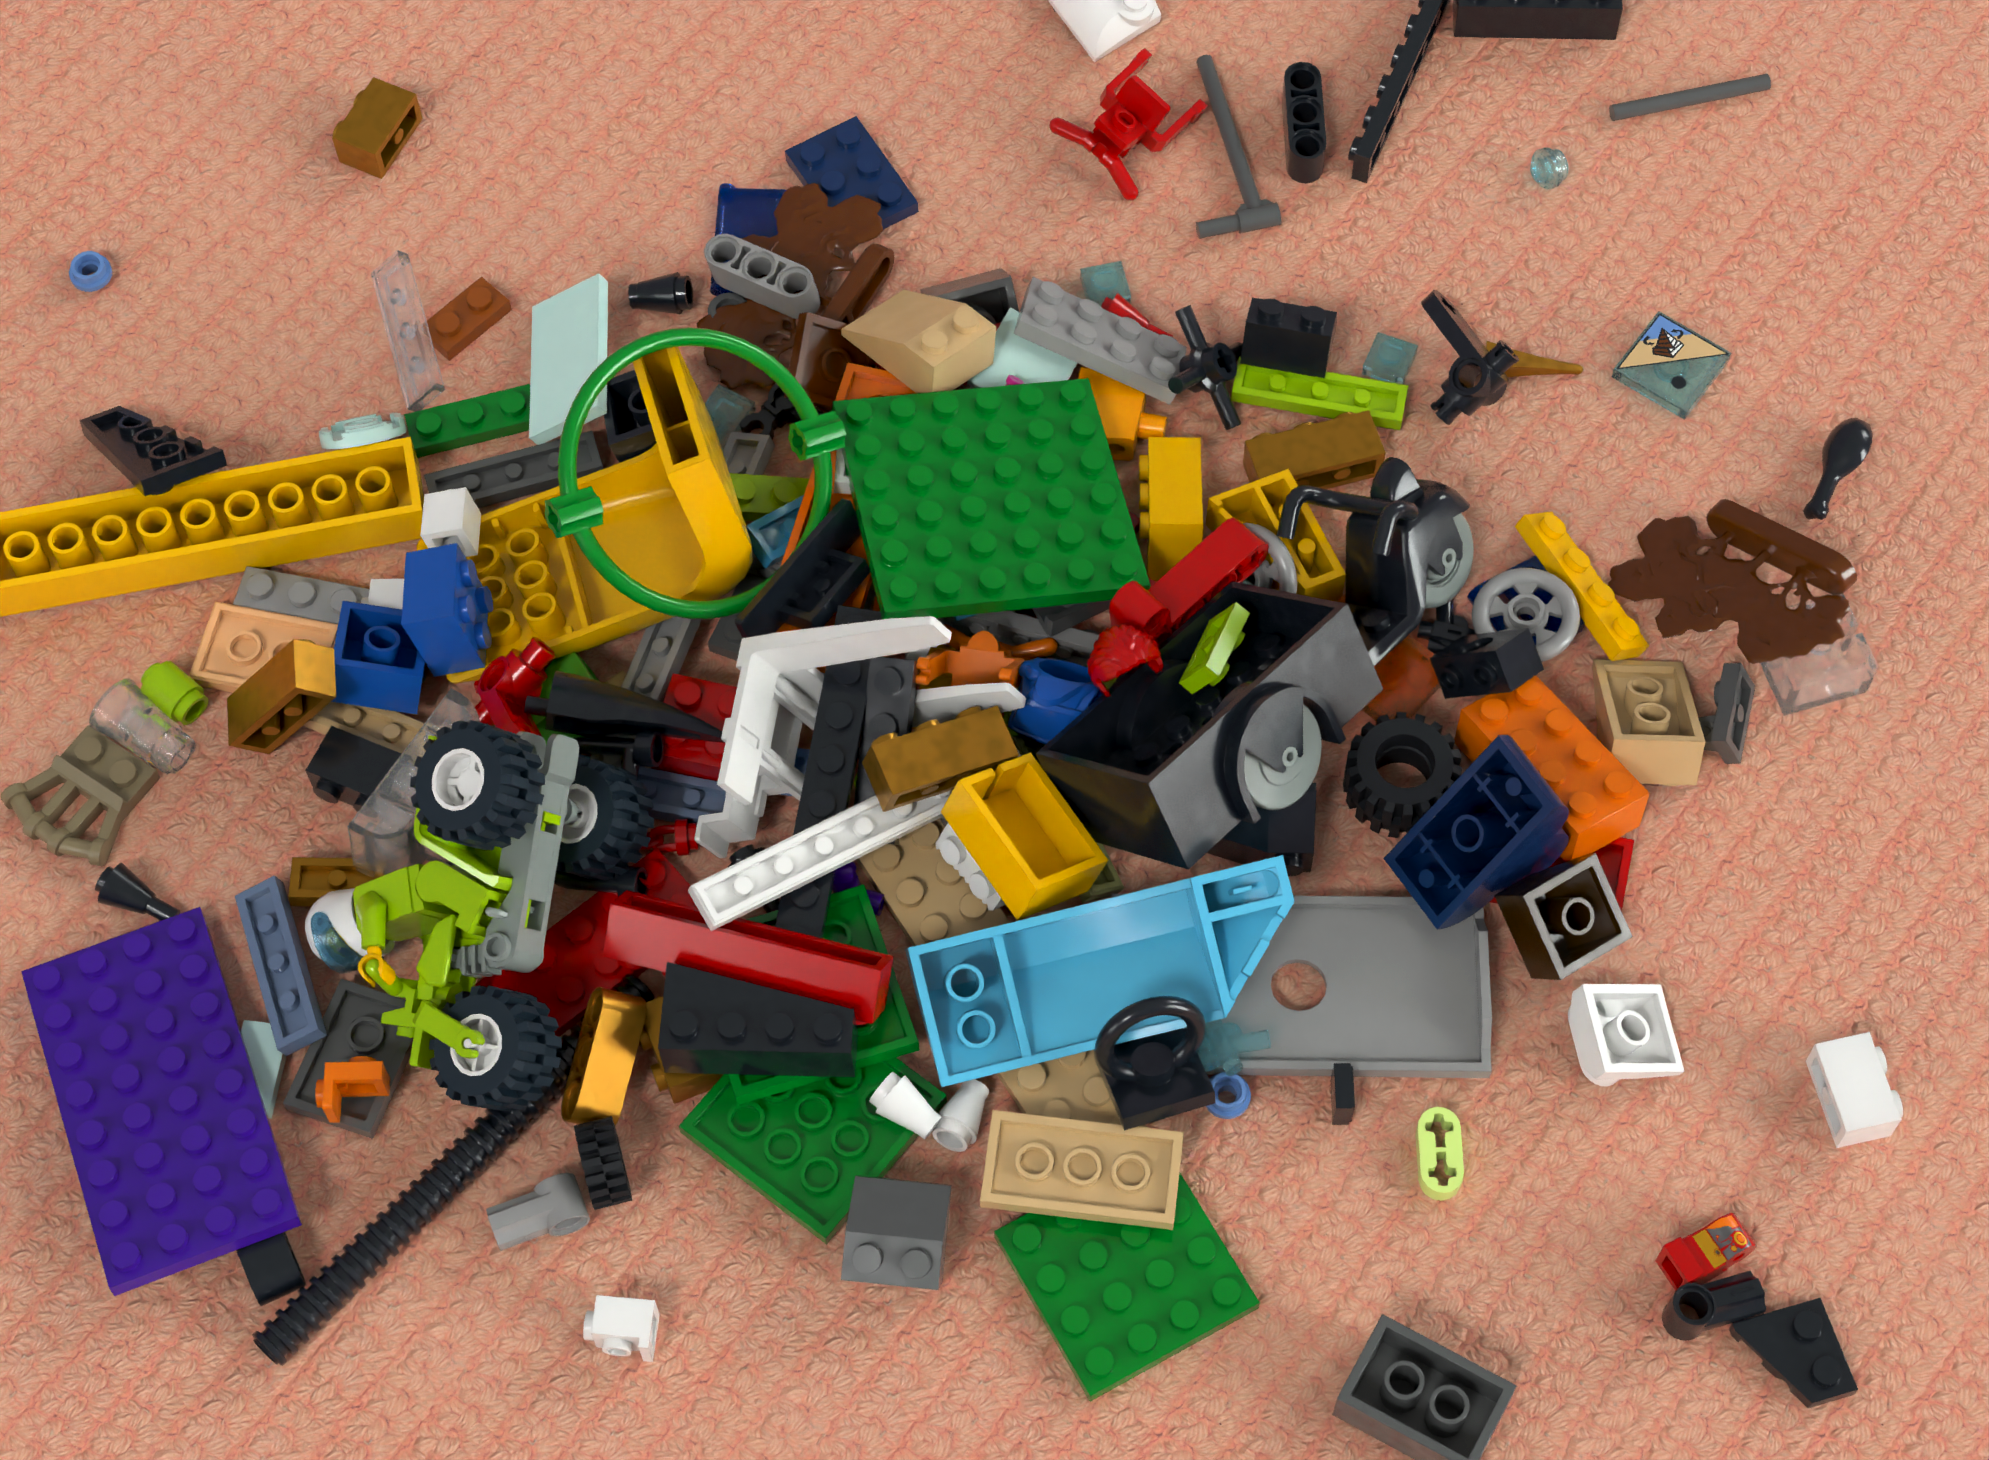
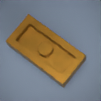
M292 857L288 896L290 906H312L320 897L331 891L352 889L386 875L385 858Z

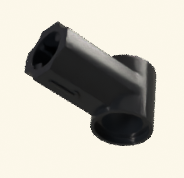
M1747 1271L1702 1285L1687 1283L1679 1287L1663 1309L1662 1322L1664 1328L1674 1338L1687 1341L1697 1338L1703 1331L1764 1314L1766 1311L1765 1293L1759 1278H1756L1751 1271ZM1686 1304L1694 1308L1699 1319L1687 1318L1681 1312L1679 1305Z

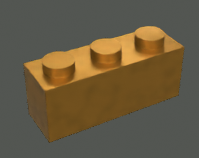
M1367 410L1359 413L1346 412L1331 420L1315 424L1306 422L1297 425L1291 430L1275 434L1261 433L1250 440H1246L1243 466L1250 483L1289 469L1298 486L1310 485L1330 489L1374 478L1380 465L1385 460L1386 452L1370 411Z
M293 639L227 698L229 746L270 754L335 699L334 649L316 645L313 641L307 639Z
M975 706L956 715L955 719L940 723L937 719L929 720L917 726L911 733L898 736L897 733L893 732L878 737L871 743L862 764L882 811L886 812L951 791L960 779L988 768H992L995 771L999 764L1017 758L1019 753L998 706L985 710Z

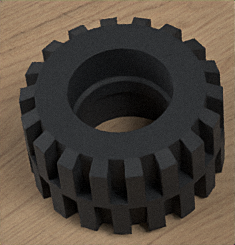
M1396 712L1395 719H1389L1387 714L1377 717L1376 726L1368 722L1362 727L1361 735L1356 734L1351 742L1343 780V792L1347 793L1346 803L1349 809L1357 808L1355 817L1361 823L1366 820L1370 821V830L1378 834L1381 828L1389 830L1388 837L1398 838L1399 832L1408 833L1461 776V754L1459 749H1453L1455 740L1450 733L1443 736L1441 734L1443 726L1436 721L1431 725L1424 723L1426 716L1416 714L1415 719L1406 718V712ZM1390 763H1405L1417 768L1427 781L1416 787L1401 788L1384 780L1379 774L1378 769Z

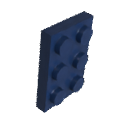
M857 116L785 150L786 161L803 186L812 183L818 184L821 191L828 198L827 206L833 207L855 195L869 198L881 204V209L877 214L882 219L883 229L919 212L917 200Z

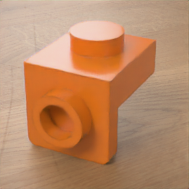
M356 1056L350 1058L349 1062H325L324 1079H318L316 1082L315 1098L317 1108L323 1109L330 1123H340L342 1097L389 1096L390 1076L383 1061H377L372 1057Z

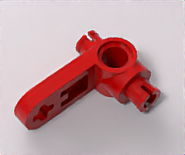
M532 637L530 643L522 652L513 648L506 657L500 656L494 659L485 668L479 679L477 691L481 700L469 711L473 719L515 734L523 731L542 737L532 716L524 713L527 695L540 696L542 684L548 678L543 668L556 656L554 651L540 639Z

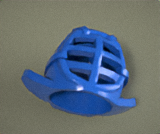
M1037 657L1032 660H1026L1021 664L1018 672L1021 676L1018 691L1026 697L1025 707L1012 710L1007 727L1032 740L1047 744L1103 693L1093 684L1088 674V667L1048 657L1046 659Z

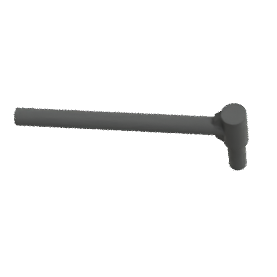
M1210 55L1200 56L1196 63L1244 204H1241L1234 215L1196 222L1198 238L1201 239L1239 231L1241 234L1281 225V213L1278 204L1266 199H1260L1213 59Z

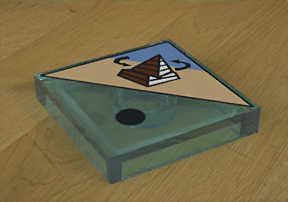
M1658 311L1613 369L1612 378L1685 420L1727 365L1732 353Z

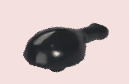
M1850 418L1838 424L1828 435L1822 450L1823 474L1812 499L1803 510L1807 519L1817 518L1822 520L1827 517L1829 512L1828 505L1838 482L1854 471L1865 460L1872 445L1873 433L1870 424L1858 418Z

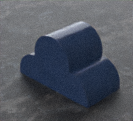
M1498 735L1383 859L1437 930L1448 928L1475 914L1488 904L1497 893L1530 874L1550 867L1563 853L1569 842V836L1562 829L1568 818L1569 809L1510 735Z

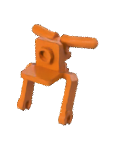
M943 624L952 632L950 642L945 644L954 649H937L926 657H919L916 668L920 669L919 675H916L915 681L916 684L929 685L932 680L941 674L952 673L951 686L1010 683L1013 687L1017 688L1021 680V676L1018 673L1021 664L1026 660L1054 654L1057 651L1058 644L1055 639L1047 637L1011 646L999 642L988 631H979L972 637H969L950 625Z

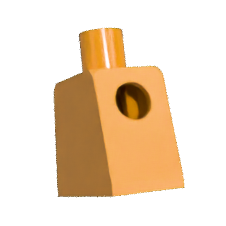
M1081 367L1078 379L1089 378L1113 460H1132L1135 455L1138 438L1165 437L1168 417L1145 413V393L1097 371Z

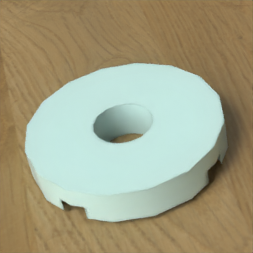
M390 413L391 421H382L381 415L376 416V414L336 422L335 425L331 426L332 430H328V427H323L319 431L321 447L323 449L352 448L398 437L406 433L404 415H401V413Z

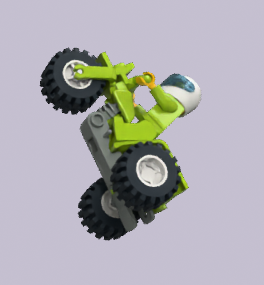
M461 720L453 722L452 729L444 726L436 732L437 737L428 736V741L423 746L426 752L423 757L417 756L414 766L418 767L416 776H411L410 787L415 788L416 794L411 796L412 806L416 808L414 820L416 840L455 865L451 866L437 860L430 861L425 865L418 863L398 869L352 889L331 891L313 903L305 920V931L312 952L319 959L323 960L330 969L340 974L358 970L372 987H375L376 982L389 995L406 999L405 1007L382 1013L381 1023L397 1026V1036L413 1038L410 1065L438 1071L439 1074L435 1080L439 1087L447 1088V1096L452 1100L461 1101V1104L500 1111H511L512 1108L520 1110L528 1106V1100L537 1101L543 1095L541 1087H550L554 1080V1077L551 1075L553 1067L559 1068L561 1058L556 1057V1049L562 1047L561 1037L555 1036L554 1033L559 1026L556 1018L548 1017L550 1009L545 1003L537 1002V997L489 985L488 987L475 986L476 978H482V976L491 977L492 974L502 975V970L529 973L539 967L544 958L543 949L556 870L592 880H597V878L609 880L613 879L614 873L622 875L629 871L628 863H637L642 857L639 850L642 846L648 847L651 840L646 835L648 828H654V818L648 814V811L653 809L652 799L644 797L648 790L644 783L636 781L637 776L633 773L595 759L578 757L579 744L573 738L561 734H552L548 738L546 745L543 737L530 732L519 731L515 734L482 722L470 720L468 723ZM415 937L422 939L423 953L416 966L419 979L411 980L397 977L394 969L383 959L384 956L392 951L395 941H403Z

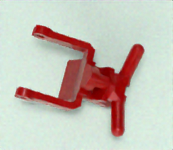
M1145 48L1105 87L1100 96V106L1106 111L1098 116L1094 122L1096 126L1093 130L1094 133L1059 117L1052 119L1049 124V128L1054 134L1083 146L1089 153L1092 152L1099 159V162L1107 168L1122 196L1128 201L1135 200L1139 192L1119 156L1122 158L1126 157L1134 145H1139L1140 143L1150 152L1162 151L1190 123H1195L1208 107L1204 101L1199 99L1163 134L1156 132V129L1169 113L1171 107L1136 75L1147 65L1148 60L1152 57V54Z

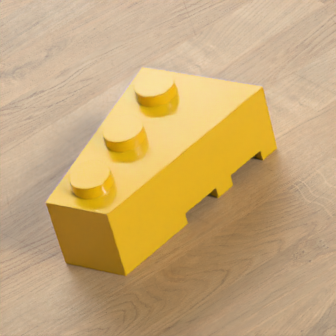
M1148 437V455H1139V481H1147V483H1140L1139 509H1147V512H1140V539H1147V573L1152 580L1158 581L1202 542L1203 503L1200 438Z
M1290 470L1280 471L1210 497L1205 525L1213 532L1223 522L1233 517L1237 518L1241 523L1261 525L1277 535L1285 498L1292 489L1298 486ZM1303 503L1294 540L1279 537L1289 550L1295 564L1297 573L1296 594L1336 602L1341 601L1346 573L1308 503ZM1268 553L1266 560L1271 565L1274 560ZM1273 579L1271 587L1279 590L1280 583Z

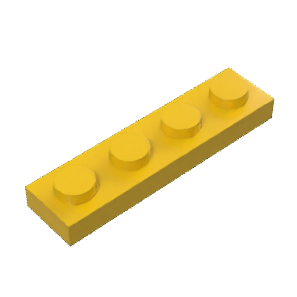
M1552 511L1523 515L1515 525V528L1545 570L1560 578L1573 591L1579 605L1581 620L1609 659L1617 661L1639 657L1649 647V644L1640 633L1639 626L1632 618L1628 617L1615 599L1613 590L1601 580L1590 565L1589 557L1577 547L1566 532L1565 524Z

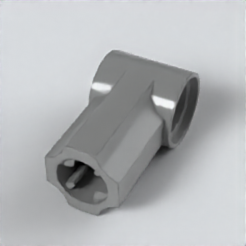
M562 1173L546 1178L535 1186L534 1192L486 1209L500 1251L548 1233L551 1236L567 1235L580 1230L590 1221L575 1175L572 1173Z

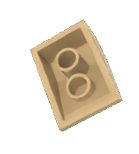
M902 290L842 328L841 335L915 393H929L954 390L991 366L994 359L996 326L966 303Z
M1594 659L1592 669L1598 740L1641 784H1662L1665 786L1697 785L1705 747V738L1683 663L1673 661H1611Z

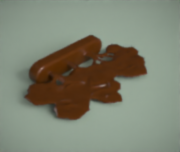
M812 183L803 187L798 185L790 187L783 193L777 208L773 212L777 220L778 234L770 238L751 234L742 239L808 268L813 275L820 295V305L826 307L821 316L850 324L864 315L888 279L894 264L893 250L880 244L868 246L857 262H854L852 251L860 243L877 238L884 231L882 219L877 214L881 209V204L869 198L855 195L830 207L827 206L828 198L826 194L821 191L818 184ZM835 248H840L844 251L843 259L833 254ZM832 271H850L833 298L826 296L825 289L827 288L828 275ZM803 290L796 291L793 294H798ZM748 299L744 303L717 308L714 317L712 318L710 314L698 321L697 328L725 332L740 337L766 352L775 351L776 354L773 357L780 362L779 355L794 345L797 325L795 318ZM784 320H788L791 323V330L783 328ZM776 333L790 335L789 340L785 338L781 340V345L764 344V339L768 335ZM704 347L703 354L707 365L720 370V383L727 385L729 390H733L745 383L755 384L761 388L775 384L769 376L750 362L719 349Z
M1721 499L1709 510L1706 516L1707 524L1717 538H1701L1698 535L1695 521L1689 516L1674 517L1666 521L1661 518H1655L1637 536L1645 557L1643 559L1628 560L1610 569L1611 580L1608 582V586L1613 590L1614 594L1634 602L1658 598L1664 600L1665 605L1655 617L1658 630L1661 632L1663 639L1683 635L1687 630H1694L1698 633L1713 631L1724 621L1732 620L1738 622L1739 626L1737 645L1747 661L1752 664L1771 662L1780 657L1794 658L1807 655L1818 644L1830 645L1837 639L1845 637L1840 622L1850 611L1849 600L1840 595L1857 581L1855 568L1839 552L1728 499ZM1729 544L1755 558L1750 561L1728 559L1724 554ZM1703 546L1711 547L1703 555H1699L1696 552ZM1766 562L1793 577L1789 582L1769 584L1756 576V569ZM1807 583L1829 594L1813 597L1807 587ZM1775 588H1785L1781 594L1771 593ZM1791 589H1797L1793 593L1794 595H1801L1798 608L1789 609L1786 606V596ZM1809 599L1816 603L1812 609H1806V602Z

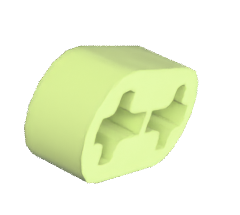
M1444 1107L1429 1108L1419 1118L1416 1128L1418 1181L1425 1195L1434 1200L1442 1201L1455 1196L1463 1181L1464 1164L1461 1125L1458 1117L1451 1110ZM1433 1122H1441L1443 1130H1450L1445 1133L1442 1147H1436L1434 1132L1427 1131L1431 1129ZM1437 1160H1443L1445 1174L1453 1176L1448 1179L1446 1186L1438 1185L1437 1178L1429 1177L1434 1175Z

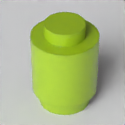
M172 661L151 665L141 678V695L173 722L180 721L183 725H189L203 714L208 705V698L204 695V689Z

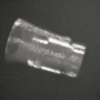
M130 678L122 679L112 685L98 700L90 715L89 725L92 729L115 740L135 753L147 764L155 765L167 775L170 773L175 774L187 764L196 748L195 741L183 732L182 727L157 707Z

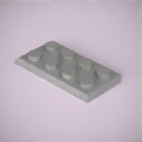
M1032 277L1026 289L1013 333L1169 405L1176 394L1171 392L1168 382L1170 378L1180 373V360L1185 356L1187 349L1186 346L1179 344L1171 336L1159 335L1142 327L1132 318L1120 317L1103 309L1092 300L1076 297L1063 291L1059 285L1053 282L1042 281L1035 277Z

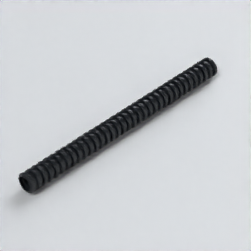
M626 974L622 978V985L616 984L612 987L614 991L642 997L646 1002L655 998L645 983L634 975ZM577 1024L573 1025L570 1028L571 1034L569 1036L564 1034L561 1037L562 1047L556 1049V1057L561 1058L559 1068L553 1067L551 1075L554 1077V1080L550 1087H541L543 1095L537 1101L528 1100V1106L520 1110L513 1108L511 1111L486 1109V1116L484 1118L478 1117L474 1120L476 1126L473 1129L467 1127L463 1131L465 1135L463 1139L456 1138L453 1141L454 1147L451 1150L445 1148L442 1151L443 1158L441 1160L436 1158L431 1162L433 1168L429 1171L424 1169L420 1172L422 1178L419 1181L412 1180L409 1183L411 1189L408 1192L402 1190L398 1194L400 1199L396 1203L390 1201L387 1204L389 1210L386 1213L381 1211L376 1215L377 1222L374 1224L369 1222L365 1225L367 1231L363 1235L357 1233L354 1236L356 1242L352 1246L346 1244L343 1247L344 1253L341 1256L336 1254L331 1258L333 1264L330 1267L324 1265L320 1269L322 1272L321 1276L310 1278L309 1282L311 1285L307 1289L301 1287L298 1290L300 1296L296 1300L290 1298L286 1302L288 1307L284 1311L278 1309L275 1312L277 1318L273 1322L267 1320L264 1323L265 1330L261 1333L255 1331L252 1334L254 1343L276 1365L279 1363L283 1366L287 1362L285 1358L287 1354L291 1353L294 1355L297 1353L298 1348L296 1346L300 1342L306 1344L310 1340L308 1334L311 1331L317 1333L321 1329L319 1325L321 1321L325 1320L328 1322L332 1319L330 1313L334 1309L340 1311L344 1307L341 1302L345 1298L351 1300L355 1296L353 1293L354 1289L357 1287L362 1289L366 1286L364 1280L368 1276L374 1278L377 1275L375 1269L378 1266L385 1267L388 1264L386 1260L388 1256L395 1257L399 1253L397 1248L401 1244L407 1246L410 1243L408 1237L411 1234L418 1235L421 1232L419 1226L422 1223L428 1225L432 1221L431 1215L434 1212L440 1214L443 1211L441 1205L444 1202L449 1204L454 1200L452 1194L455 1191L461 1193L465 1189L463 1184L466 1181L473 1182L476 1179L474 1173L477 1170L483 1172L487 1168L485 1164L487 1160L494 1161L497 1158L496 1152L499 1149L504 1151L508 1148L507 1141L509 1139L514 1141L519 1137L517 1131L520 1128L526 1130L530 1126L528 1121L531 1118L536 1120L540 1117L539 1110L541 1108L546 1110L551 1106L549 1101L551 1098L558 1099L562 1095L560 1090L566 1087L582 1024L580 1026Z

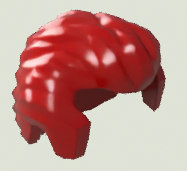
M1125 624L1113 625L1102 631L1098 640L1094 642V649L1087 660L1088 674L1093 684L1107 697L1111 696L1103 682L1119 677L1130 671L1133 667H1137L1140 663H1148L1150 668L1156 673L1163 669L1161 653L1154 637L1146 632H1141L1132 625L1127 626Z

